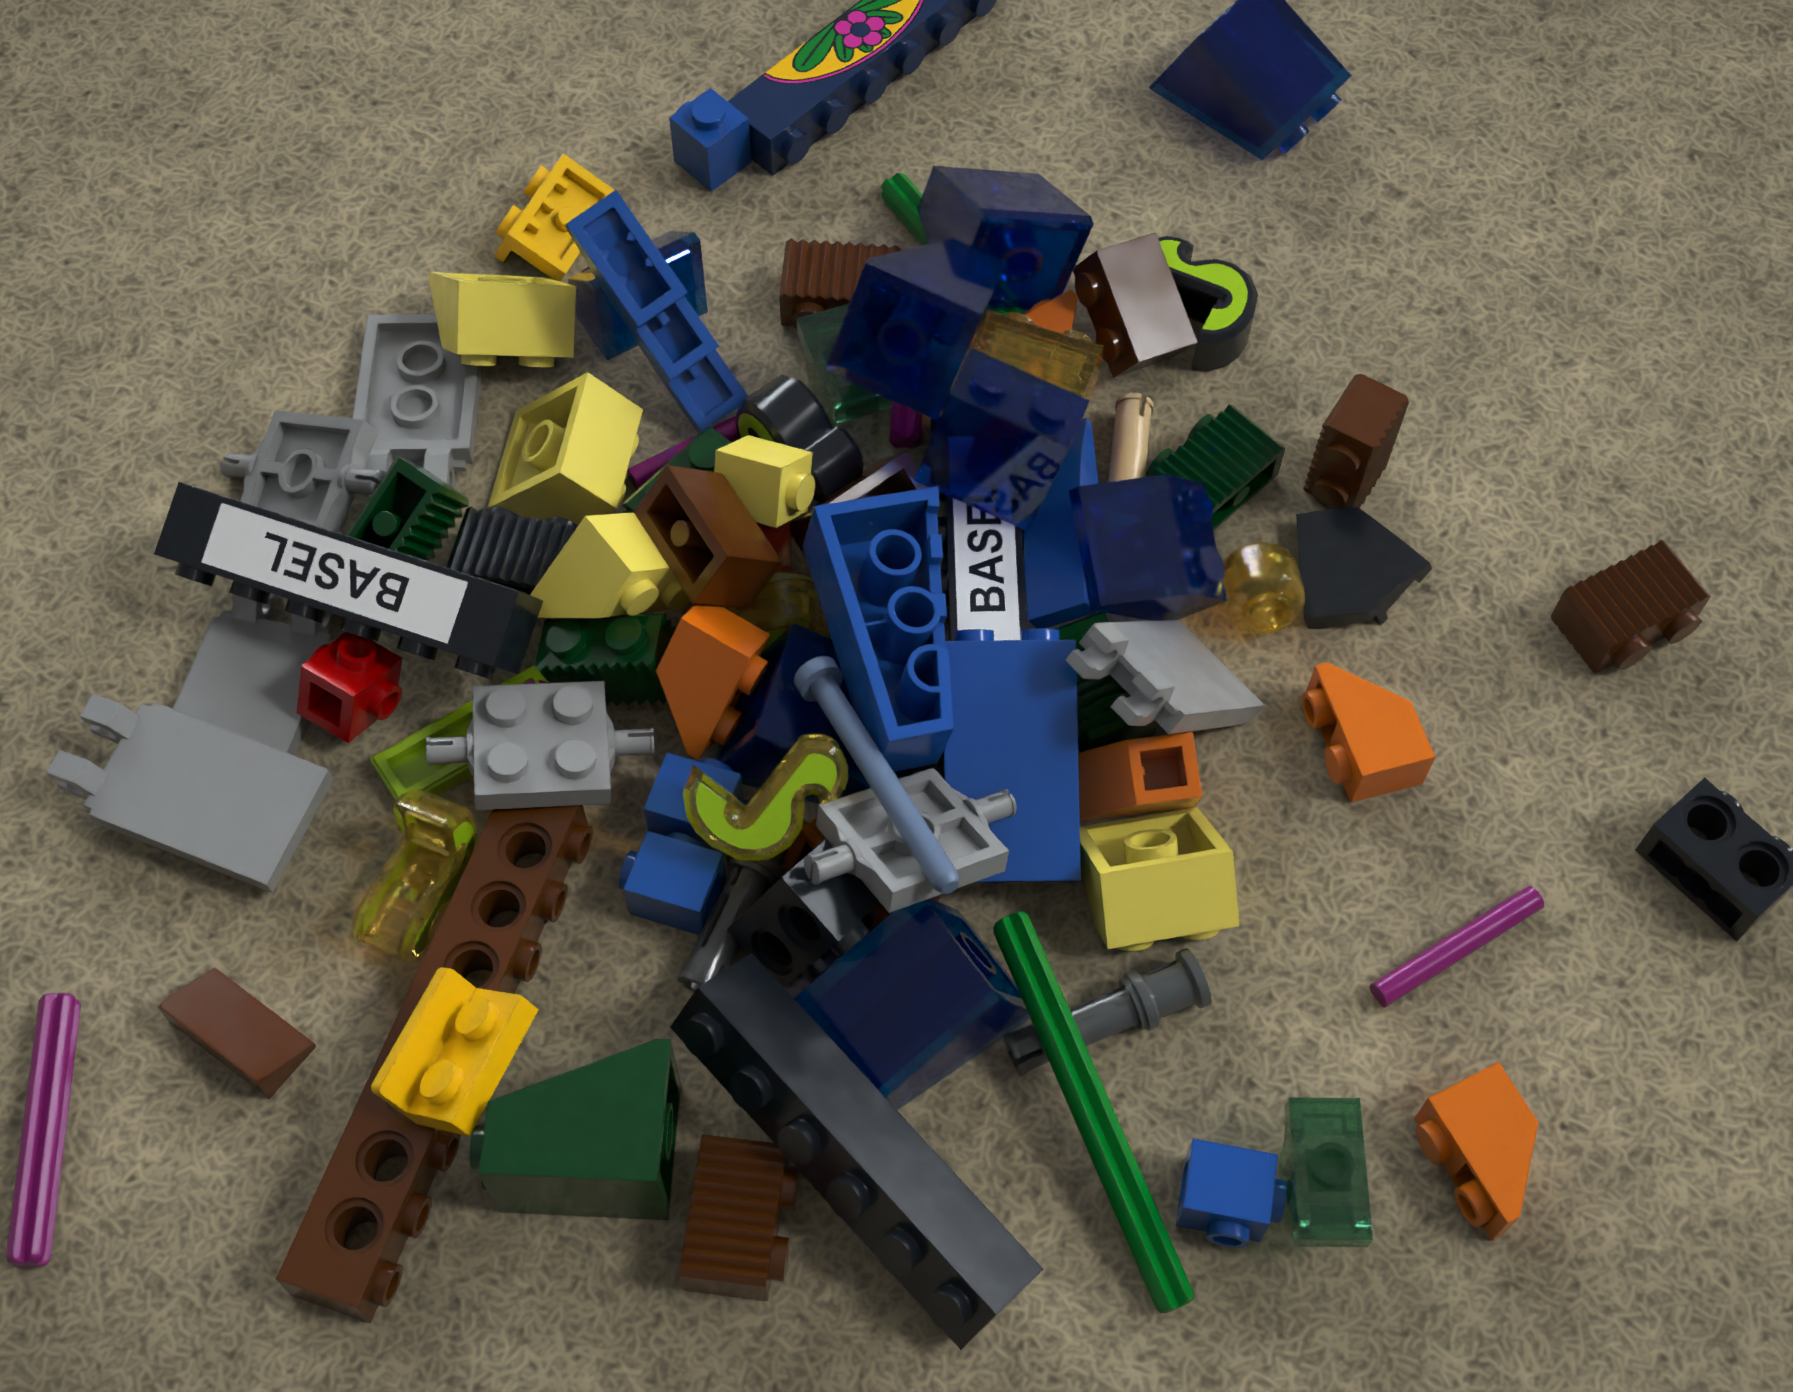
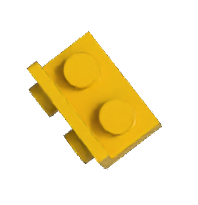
M564 153L551 171L541 165L523 192L524 195L531 199L523 211L513 205L497 228L495 234L504 240L494 257L504 263L510 252L513 251L553 280L561 282L580 253L565 227L566 223L615 190Z
M440 967L434 974L375 1077L371 1090L418 1125L470 1136L539 1009L522 995L476 988L455 970Z

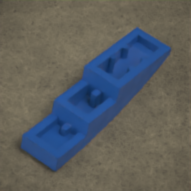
M617 190L566 223V229L598 283L697 433H701L706 427H711L736 409L740 402L748 395L716 351V348L719 347L718 343L685 298V295L688 293Z
M1087 418L1032 437L1026 471L1023 537L1028 621L1036 629L1049 628L1096 613L1091 571L1100 568L1095 528L1104 526L1092 424Z

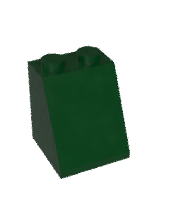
M671 1039L651 1040L488 1101L485 1125H476L473 1128L470 1143V1166L472 1170H479L478 1174L481 1177L482 1189L488 1190L500 1213L669 1220L681 1094V1081Z

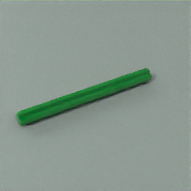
M1021 911L1005 916L995 923L993 933L1155 1308L1160 1313H1168L1189 1304L1194 1299L1193 1289L1029 915Z

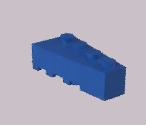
M938 486L814 506L802 546L853 709L893 772L937 764L954 730L949 649L945 645L944 622L947 617L946 596L945 593H942L940 564L943 559L942 535L938 534L937 512L940 507Z

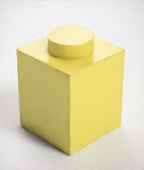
M750 435L723 446L715 452L714 472L723 473L757 523L777 528L807 512L814 496L815 480L811 475L813 452Z

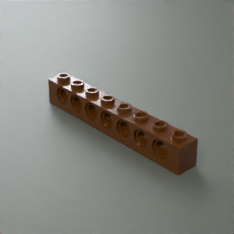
M583 805L492 809L276 1277V1280L291 1296L370 1324L378 1305L387 1307L393 1300L403 1271L402 1265L397 1264L408 1237L416 1239L422 1233L432 1207V1198L427 1196V1193L437 1170L446 1172L453 1163L459 1148L461 1134L414 1123L374 1094L371 1090V1085L438 968H451L463 978L476 970L491 971L492 974L488 981L476 988L515 994L521 980L529 982L533 978L542 954V945L538 943L546 921L554 923L561 915L568 892V886L563 882L572 862L581 864L591 844L593 829L591 826H588ZM538 853L544 855L543 859L535 866L529 868L515 866L516 862L527 854ZM502 911H515L518 913L516 919L507 926L492 927L488 925L490 920ZM395 1156L408 1158L405 1170L397 1178L386 1182L375 1179L378 1168L387 1159ZM365 1222L378 1224L377 1233L367 1246L357 1250L346 1249V1239L354 1227Z

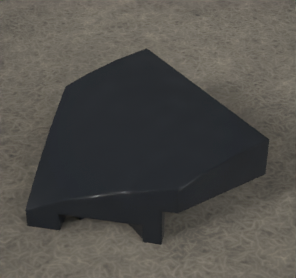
M1358 507L1296 514L1303 616L1308 629H1323L1371 621L1372 619L1382 625L1388 619L1387 610L1415 580L1420 583L1432 570L1430 562Z

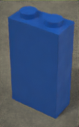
M1047 628L1021 630L1020 640H994V631L987 629L955 631V641H945L946 648L949 649L954 730L942 753V778L951 788L975 800L1002 789H1007L1009 791L1008 795H1013L1017 807L1016 814L1013 817H1007L988 824L994 835L1009 850L1005 871L974 883L1080 881L1077 672L1065 660L1073 650H1076V640H1060V630Z

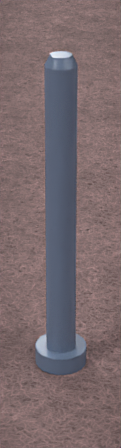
M820 656L807 661L798 669L794 677V684L799 693L807 701L818 702L933 888L943 894L952 893L959 886V874L840 689L843 681V673L834 659L828 656Z

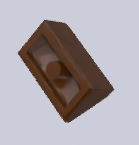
M215 967L168 996L158 1006L159 1010L172 1025L268 1099L276 1093L316 1048L314 1042Z

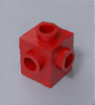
M349 632L343 633L329 645L324 644L318 647L309 660L301 665L296 713L349 744L378 719H387L398 706L402 696V688L399 686L402 657L370 639Z

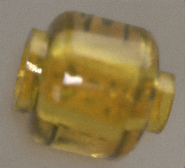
M1268 542L1246 544L1233 551L1221 564L1218 572L1219 588L1226 615L1236 627L1250 633L1273 634L1285 629L1301 613L1305 604L1304 586L1297 562L1288 549L1276 543Z

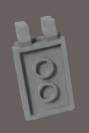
M435 314L367 315L352 418L363 419L379 430L365 469L387 472L396 457L400 456L426 469L455 489V471H466L467 464H473L483 366L461 364V354H455L442 348ZM368 495V496H367L366 503H367V501L369 500V498L371 497V495Z
M271 593L266 605L233 594L232 611L222 610L220 617L213 616L173 709L296 756L310 723L309 720L296 713L301 665L309 660L318 647L330 644L328 642L330 638L328 631L336 614L326 611L322 623L292 614V623L289 625L270 620L279 599L278 595Z
M1180 620L1094 623L1079 641L1086 650L1082 652L1079 649L1073 650L1065 659L1083 679H1101L1110 674L1131 695L1128 698L1120 696L1111 705V708L1129 726H1145L1155 720L1168 734L1242 725L1253 720L1265 706Z
M92 694L80 717L84 722L92 724L90 730L93 734L118 744L105 768L101 769L89 760L59 750L46 772L50 778L59 781L57 786L61 790L86 800L83 806L91 810L88 815L96 824L270 893H273L334 780L329 769L154 701L151 707L141 704L138 711L134 713L121 703Z

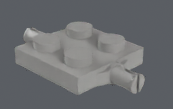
M279 410L274 411L266 435L256 448L254 454L244 455L228 452L223 458L230 463L221 462L220 464L221 471L226 477L244 479V491L241 502L337 533L342 532L354 496L357 494L372 495L386 474L382 470L365 469L379 432L377 428L365 420Z
M604 681L472 686L473 718L467 729V737H426L427 765L468 763V769L474 779L476 810L611 804L610 773L615 763V756L654 755L653 728L614 730L613 723L606 712Z
M934 768L898 779L958 872V888L1005 871L1009 850L994 835L988 824L1007 817H1013L1016 814V801L1012 794L1008 795L1009 791L1007 789H1002L976 800L968 798L951 788ZM871 788L818 806L816 826L834 848L813 855L810 854L804 858L806 875L808 879H812L813 884H820L822 881L845 873L854 874L864 882L889 913L943 894L933 888Z

